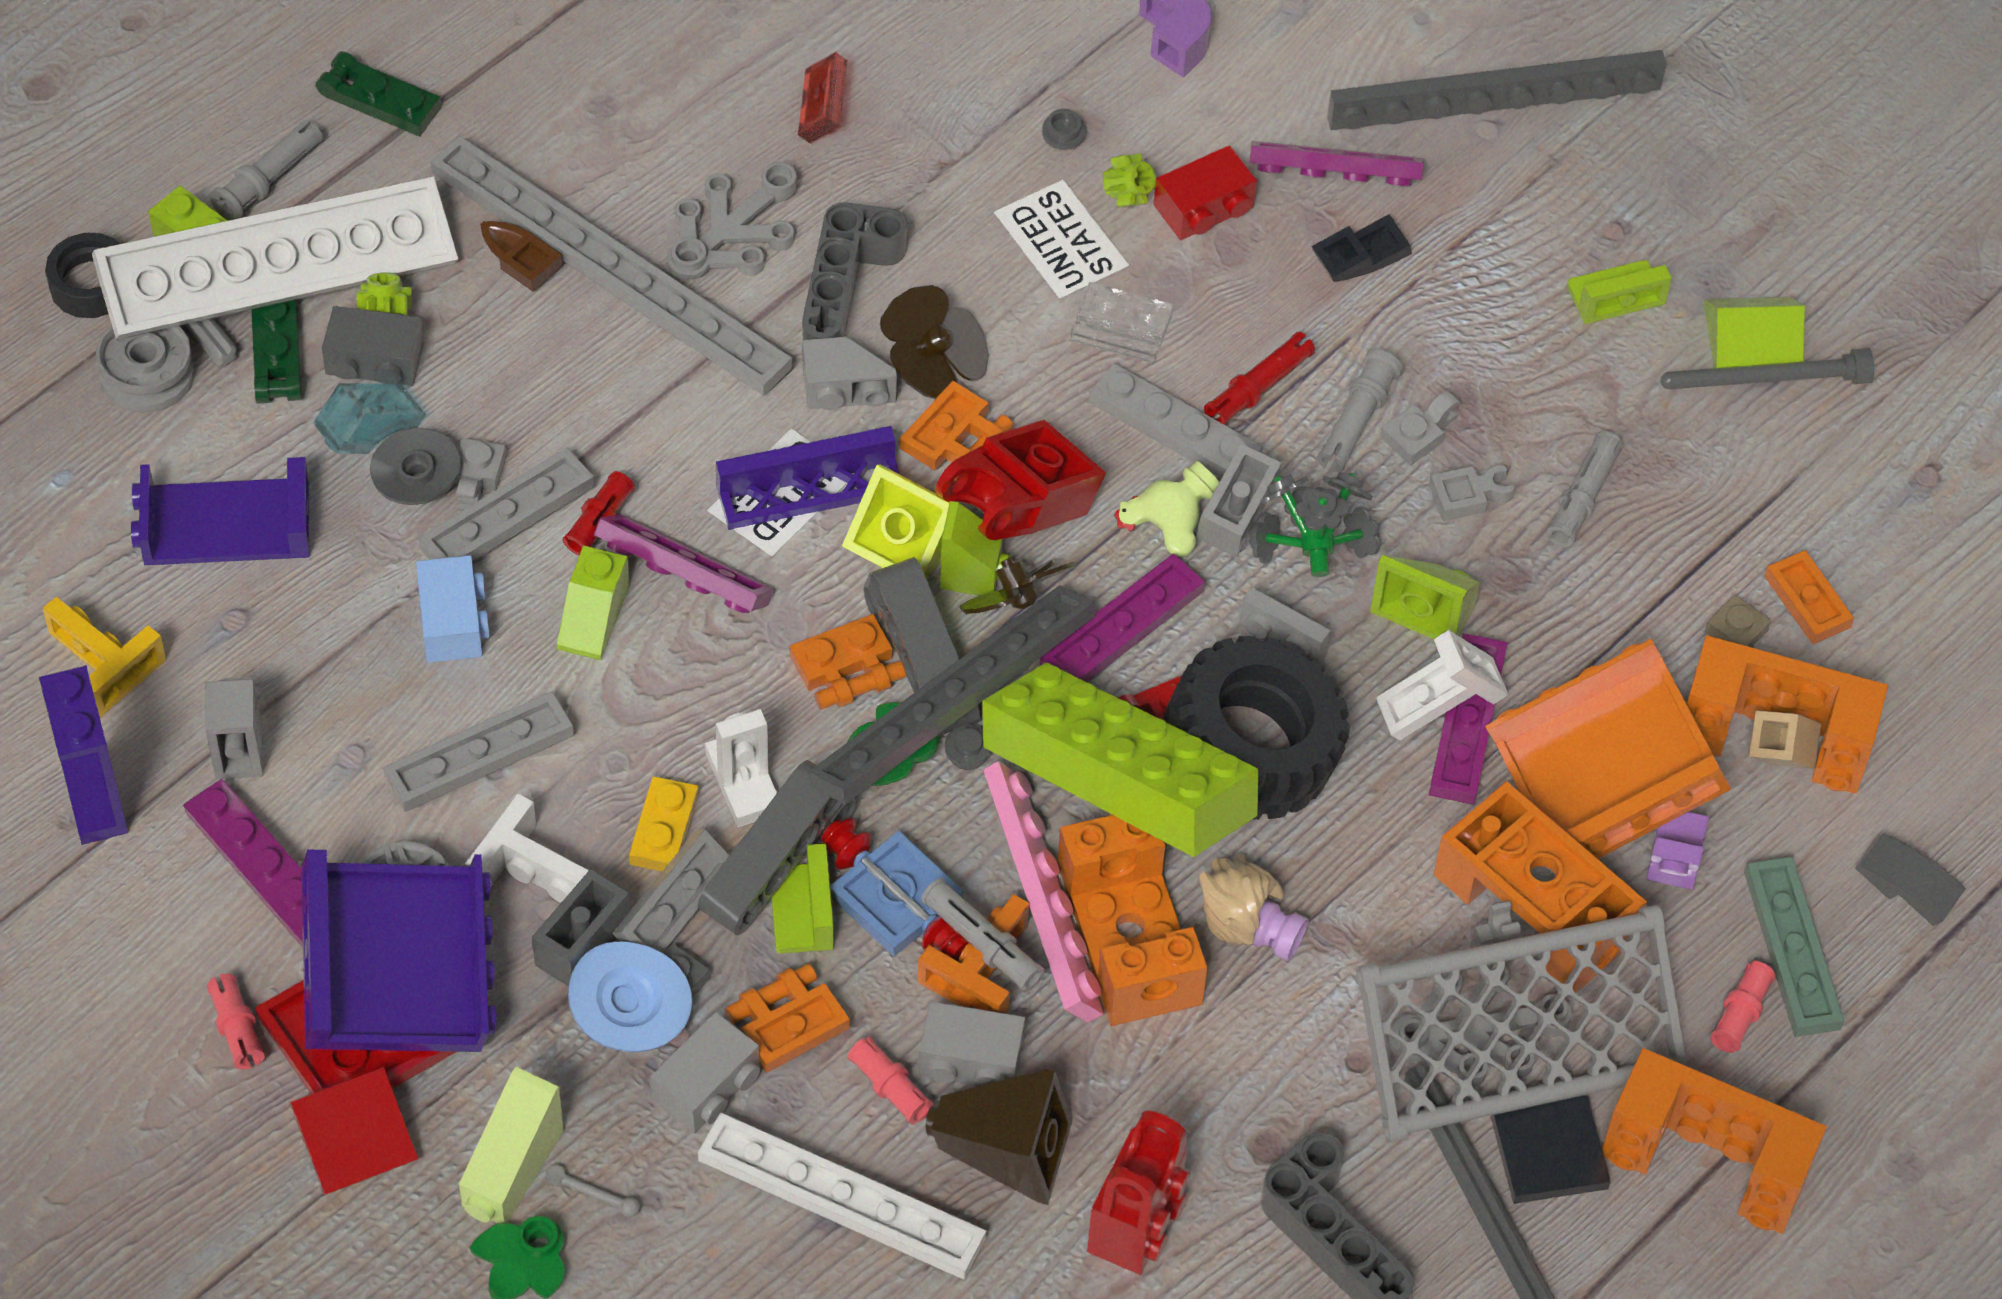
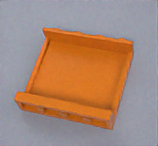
M1652 639L1630 645L1613 659L1601 665L1585 669L1575 679L1559 687H1552L1543 691L1535 700L1517 709L1507 710L1501 713L1495 721L1485 725L1519 792L1597 859L1732 790Z

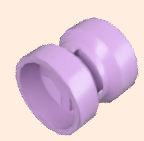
M1266 899L1259 913L1260 925L1255 932L1252 945L1258 948L1264 945L1267 947L1271 946L1275 956L1289 962L1303 940L1309 919L1297 913L1287 916L1280 910L1278 904Z

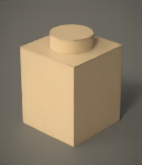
M1756 710L1749 757L1771 765L1815 769L1821 723L1799 714Z

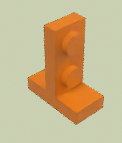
M1013 894L1003 908L996 906L987 920L1000 932H1009L1018 941L1028 927L1029 902ZM970 943L966 945L958 961L930 945L918 958V983L957 1006L1009 1014L1010 992L989 980L997 967L990 968L982 960L983 954Z

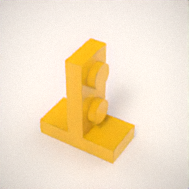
M55 597L43 607L49 634L95 670L89 677L100 717L166 661L161 635L149 625L122 646L113 634L108 631L102 634L92 626L89 617L75 605L70 608L58 597Z

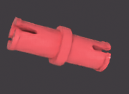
M1752 961L1751 964L1748 963L1736 990L1728 993L1723 1005L1725 1011L1710 1037L1711 1042L1718 1049L1728 1053H1734L1735 1050L1738 1051L1751 1023L1759 1020L1763 1010L1761 1003L1776 977L1773 969L1767 964L1759 961Z
M229 973L221 974L219 976L225 991L219 988L215 977L206 986L218 1015L215 1023L219 1034L226 1037L233 1056L234 1066L241 1070L250 1069L252 1067L247 1053L252 1055L256 1066L265 1057L253 1028L256 1022L252 1009L245 1006L238 987L237 977Z
M867 1037L866 1040L864 1038L859 1040L849 1051L848 1059L873 1083V1091L880 1098H887L904 1115L909 1124L914 1125L915 1122L919 1123L925 1119L929 1109L934 1104L908 1078V1070L901 1063H894L877 1046L873 1038Z

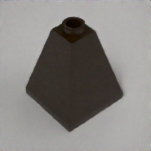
M1045 1069L941 1095L938 1107L932 1106L928 1111L926 1133L928 1136L934 1137L939 1150L1032 1200L1048 1205L1073 1120L1056 1072Z

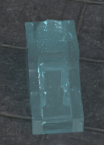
M339 383L313 424L325 438L326 445L336 454H369L376 444L388 436L402 430L418 428L426 414L403 385Z

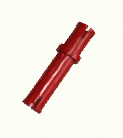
M1302 332L1294 333L1289 340L1245 375L1238 374L1231 379L1229 387L1204 405L1205 414L1211 418L1219 414L1220 417L1216 420L1226 425L1230 419L1244 408L1254 407L1259 403L1260 395L1315 353V347L1311 339L1309 338L1300 346L1299 342L1306 337V334Z

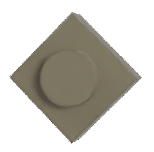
M1734 595L1707 622L1705 633L1711 637L1753 647L1768 632L1771 620L1737 595Z

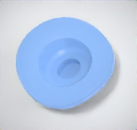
M621 941L605 943L594 947L578 961L573 969L568 986L569 1007L580 1029L596 1043L617 1051L644 1052L667 1044L683 1030L691 1013V989L680 967L665 954L638 943Z

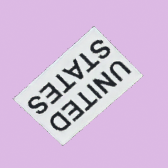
M1064 180L994 211V214L1059 299L1130 266Z
M791 428L768 451L809 443L810 441ZM836 477L824 479L818 488L829 494L839 492L847 483ZM793 486L780 488L774 497L785 503L798 501L804 492ZM749 495L731 498L735 514L752 511L760 502ZM719 498L707 511L727 525ZM817 512L735 528L733 530L772 557Z

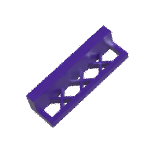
M892 426L716 461V487L728 530L861 503L869 482L862 479L867 470L875 469L876 465L880 464L900 474L895 459L896 440ZM836 477L848 483L842 492L829 494L818 487L824 479ZM793 486L804 492L798 501L785 503L774 496L780 488ZM749 495L760 501L754 510L735 514L731 498Z

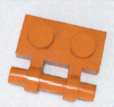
M952 381L899 438V449L935 471L945 460L952 463L957 458L982 446L986 437L1009 431L1014 425L1010 418L1005 415H1000L993 423L985 419L984 417L988 414L989 402ZM969 434H972L978 440L970 449H967L960 443Z
M874 614L789 646V656L807 690L810 691L823 685L827 687L814 693L816 704L820 710L835 704L839 708L853 703V698L872 690L879 693L890 689L892 682L906 677L904 667L900 661L885 666L882 664V662L892 659V647ZM862 670L865 673L847 681L844 678Z
M809 963L794 971L788 968L776 974L775 981L758 990L750 988L739 994L738 1001L724 1008L732 1024H736L747 1017L754 1020L741 1027L742 1033L759 1045L760 1064L766 1073L850 1029L849 1017L825 983L810 991H807L805 986L817 980L816 973ZM784 997L791 1000L773 1011H770L767 1007Z

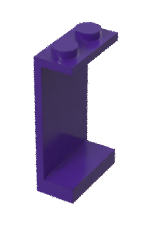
M305 457L287 458V479L154 485L150 464L140 465V483H132L133 509L139 510V520L131 521V540L133 548H141L144 566L310 558L309 477Z
M87 666L39 677L81 845L128 834Z

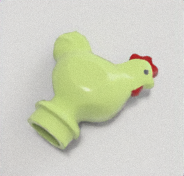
M1195 461L1189 469L1184 468V480L1180 482L1158 480L1150 484L1140 496H1133L1128 502L1121 501L1120 509L1114 514L1115 519H1117V526L1120 529L1125 528L1132 532L1136 526L1150 522L1163 532L1164 543L1168 552L1174 553L1177 557H1187L1193 552L1196 545L1194 532L1200 521L1199 503L1202 499H1211L1219 481L1205 466Z

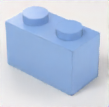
M471 555L416 561L427 663L482 657L480 639L490 637L487 610L477 611L476 603L478 600H485L482 572L473 573Z

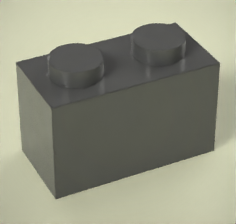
M333 306L322 345L325 374L341 379L355 378L378 381L385 385L400 384L413 386L424 345L421 317Z
M590 869L532 936L535 966L566 986H569L574 967L588 951L599 945L614 942L617 939L612 933L630 912L629 892Z

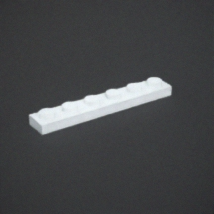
M721 1112L698 1151V1161L963 1280H965L986 1240V1230Z

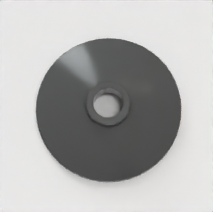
M427 428L407 429L390 436L376 449L370 463V475L377 491L388 500L404 505L424 504L441 497L455 484L461 469L460 455L453 441L446 435Z

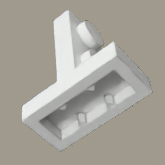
M1449 630L1433 639L1440 658L1376 697L1391 736L1402 740L1475 694L1492 704L1508 696L1509 694L1493 657Z
M761 709L750 713H736L727 717L724 721L716 723V740L705 743L706 756L737 828L754 823L777 794L768 774L767 722Z
M517 794L467 860L465 866L470 867L474 854H482V872L490 873L491 886L506 868L518 881L522 883L532 882L547 890L553 899L561 903L589 870L528 838L536 827L534 802Z

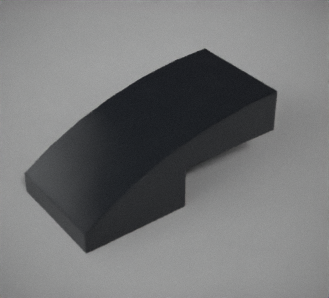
M1390 214L1355 233L1350 226H1347L1311 246L1314 254L1333 282L1348 280L1374 272L1412 254L1409 242Z

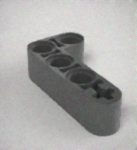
M840 202L827 209L824 215L802 318V340L845 337L860 263L892 266L904 259L906 254L907 222L902 213L891 208Z
M913 557L869 573L863 589L870 614H874L878 624L885 622L912 690L915 693L957 662L959 657L923 570L916 558ZM978 705L939 733V736L963 725L979 722L980 712Z
M809 760L802 762L789 776L708 883L699 898L698 908L735 935L744 933L752 925L805 855L807 845H812L823 829L826 830L833 822L850 819L856 809L857 802L855 797L848 803L843 804L810 786L808 771L816 765Z
M1315 1132L1306 1136L1267 1170L1261 1196L1263 1212L1351 1299H1411L1414 1281L1409 1270L1328 1193L1339 1180L1344 1155L1343 1145L1337 1137L1326 1132ZM1316 1158L1324 1159L1330 1165L1319 1167L1312 1164L1310 1160ZM1277 1188H1287L1295 1194L1285 1197L1279 1195L1274 1190ZM1321 1221L1330 1228L1327 1230H1317L1311 1227L1309 1223ZM1357 1255L1365 1262L1361 1264L1349 1263L1344 1259V1256Z

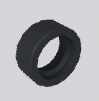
M84 232L66 238L53 248L47 257L45 273L53 302L63 312L78 318H97L109 314L101 286L91 289H77L66 285L63 278L75 266L94 262L92 258L94 250L119 245L120 243L116 239L101 233Z

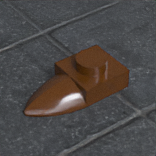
M483 221L480 223L484 241L490 251L499 259L500 269L532 292L562 266V255L519 226L498 221Z

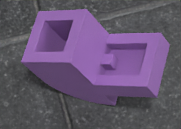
M1140 0L1139 15L1155 25L1152 34L1151 57L1184 78L1202 61L1208 50L1211 10L1207 0Z
M1687 812L1657 828L1646 880L1690 890L1694 889L1703 853V842L1709 816Z

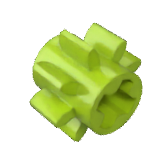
M1140 153L1110 158L1113 167L1108 168L1102 174L1105 194L1113 199H1117V207L1146 204L1148 202L1146 194L1155 189L1156 176L1153 166L1142 161Z
M387 272L372 274L367 278V283H361V290L356 291L357 309L407 315V309L412 308V288L402 287V281L396 274Z

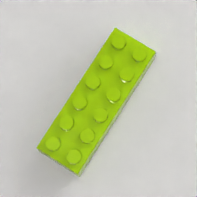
M1047 662L982 701L983 747L1192 857L1205 851L1257 816L1258 768Z

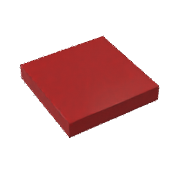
M384 1067L289 1103L324 1196L418 1160Z

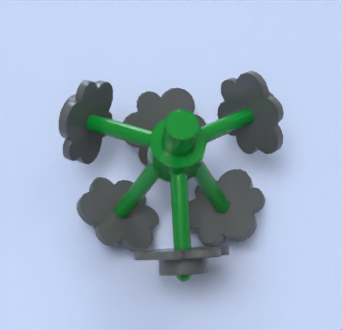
M1339 472L1337 478L1323 477V481L1341 490L1339 495L1333 489L1322 487H1299L1291 494L1290 490L1308 481V477L1305 476L1295 482L1291 474L1284 478L1276 476L1274 479L1275 483L1267 486L1271 495L1262 499L1261 503L1265 504L1281 495L1285 502V512L1290 515L1292 524L1301 531V538L1278 535L1280 527L1279 517L1267 512L1261 515L1260 522L1253 525L1249 536L1253 556L1259 558V561L1263 564H1268L1271 561L1273 550H1276L1279 544L1302 548L1303 555L1310 557L1311 575L1314 577H1323L1329 574L1328 555L1334 553V546L1345 543L1348 548L1354 549L1356 556L1359 558L1376 554L1380 550L1379 526L1375 520L1370 518L1367 509L1357 507L1352 513H1349V504L1347 502L1349 494L1370 501L1373 498L1371 494L1362 490L1364 482L1357 479L1354 473L1345 474ZM1341 518H1344L1346 529L1343 531V534L1333 536L1335 528L1341 524Z

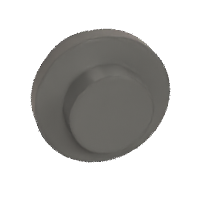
M1058 109L1053 111L1044 121L1042 136L1051 147L1068 150L1075 148L1083 141L1085 126L1076 112L1069 109Z
M963 725L953 729L945 740L947 758L957 768L962 770L977 769L987 761L991 754V751L983 747V729L974 725Z

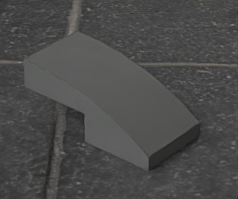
M1884 833L1876 838L1855 867L1860 874L1889 900L1897 895L1901 896L1932 926L1939 924L1945 919L1966 889L1933 861Z

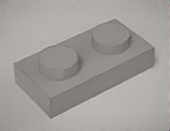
M1251 587L1242 599L1239 625L1258 639H1265V637L1280 640V645L1289 649L1294 645L1304 651L1303 656L1311 662L1316 659L1321 663L1327 655L1330 629Z

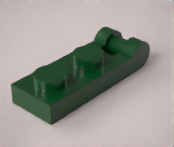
M344 51L336 54L331 61V70L322 73L315 83L316 89L324 97L421 137L442 108L440 96L361 64L355 57ZM347 79L354 83L350 86L343 83V81Z
M296 299L251 309L256 404L270 403V398L287 397L288 401L301 400ZM285 378V379H282V380H269V379Z

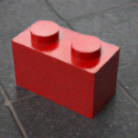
M1228 145L1157 177L1153 205L1181 241L1194 234H1203L1214 225L1227 219L1241 217L1251 208H1254L1257 180L1231 146Z

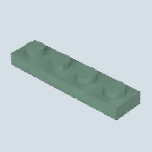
M1793 857L1747 863L1744 874L1794 1037L1841 1030L1844 1023L1843 1015Z

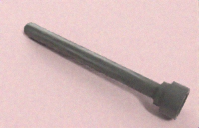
M1870 348L1851 349L1850 353L1843 354L1841 359L1666 372L1661 376L1660 382L1665 389H1682L1843 376L1844 381L1851 380L1853 384H1866L1873 382L1874 360Z

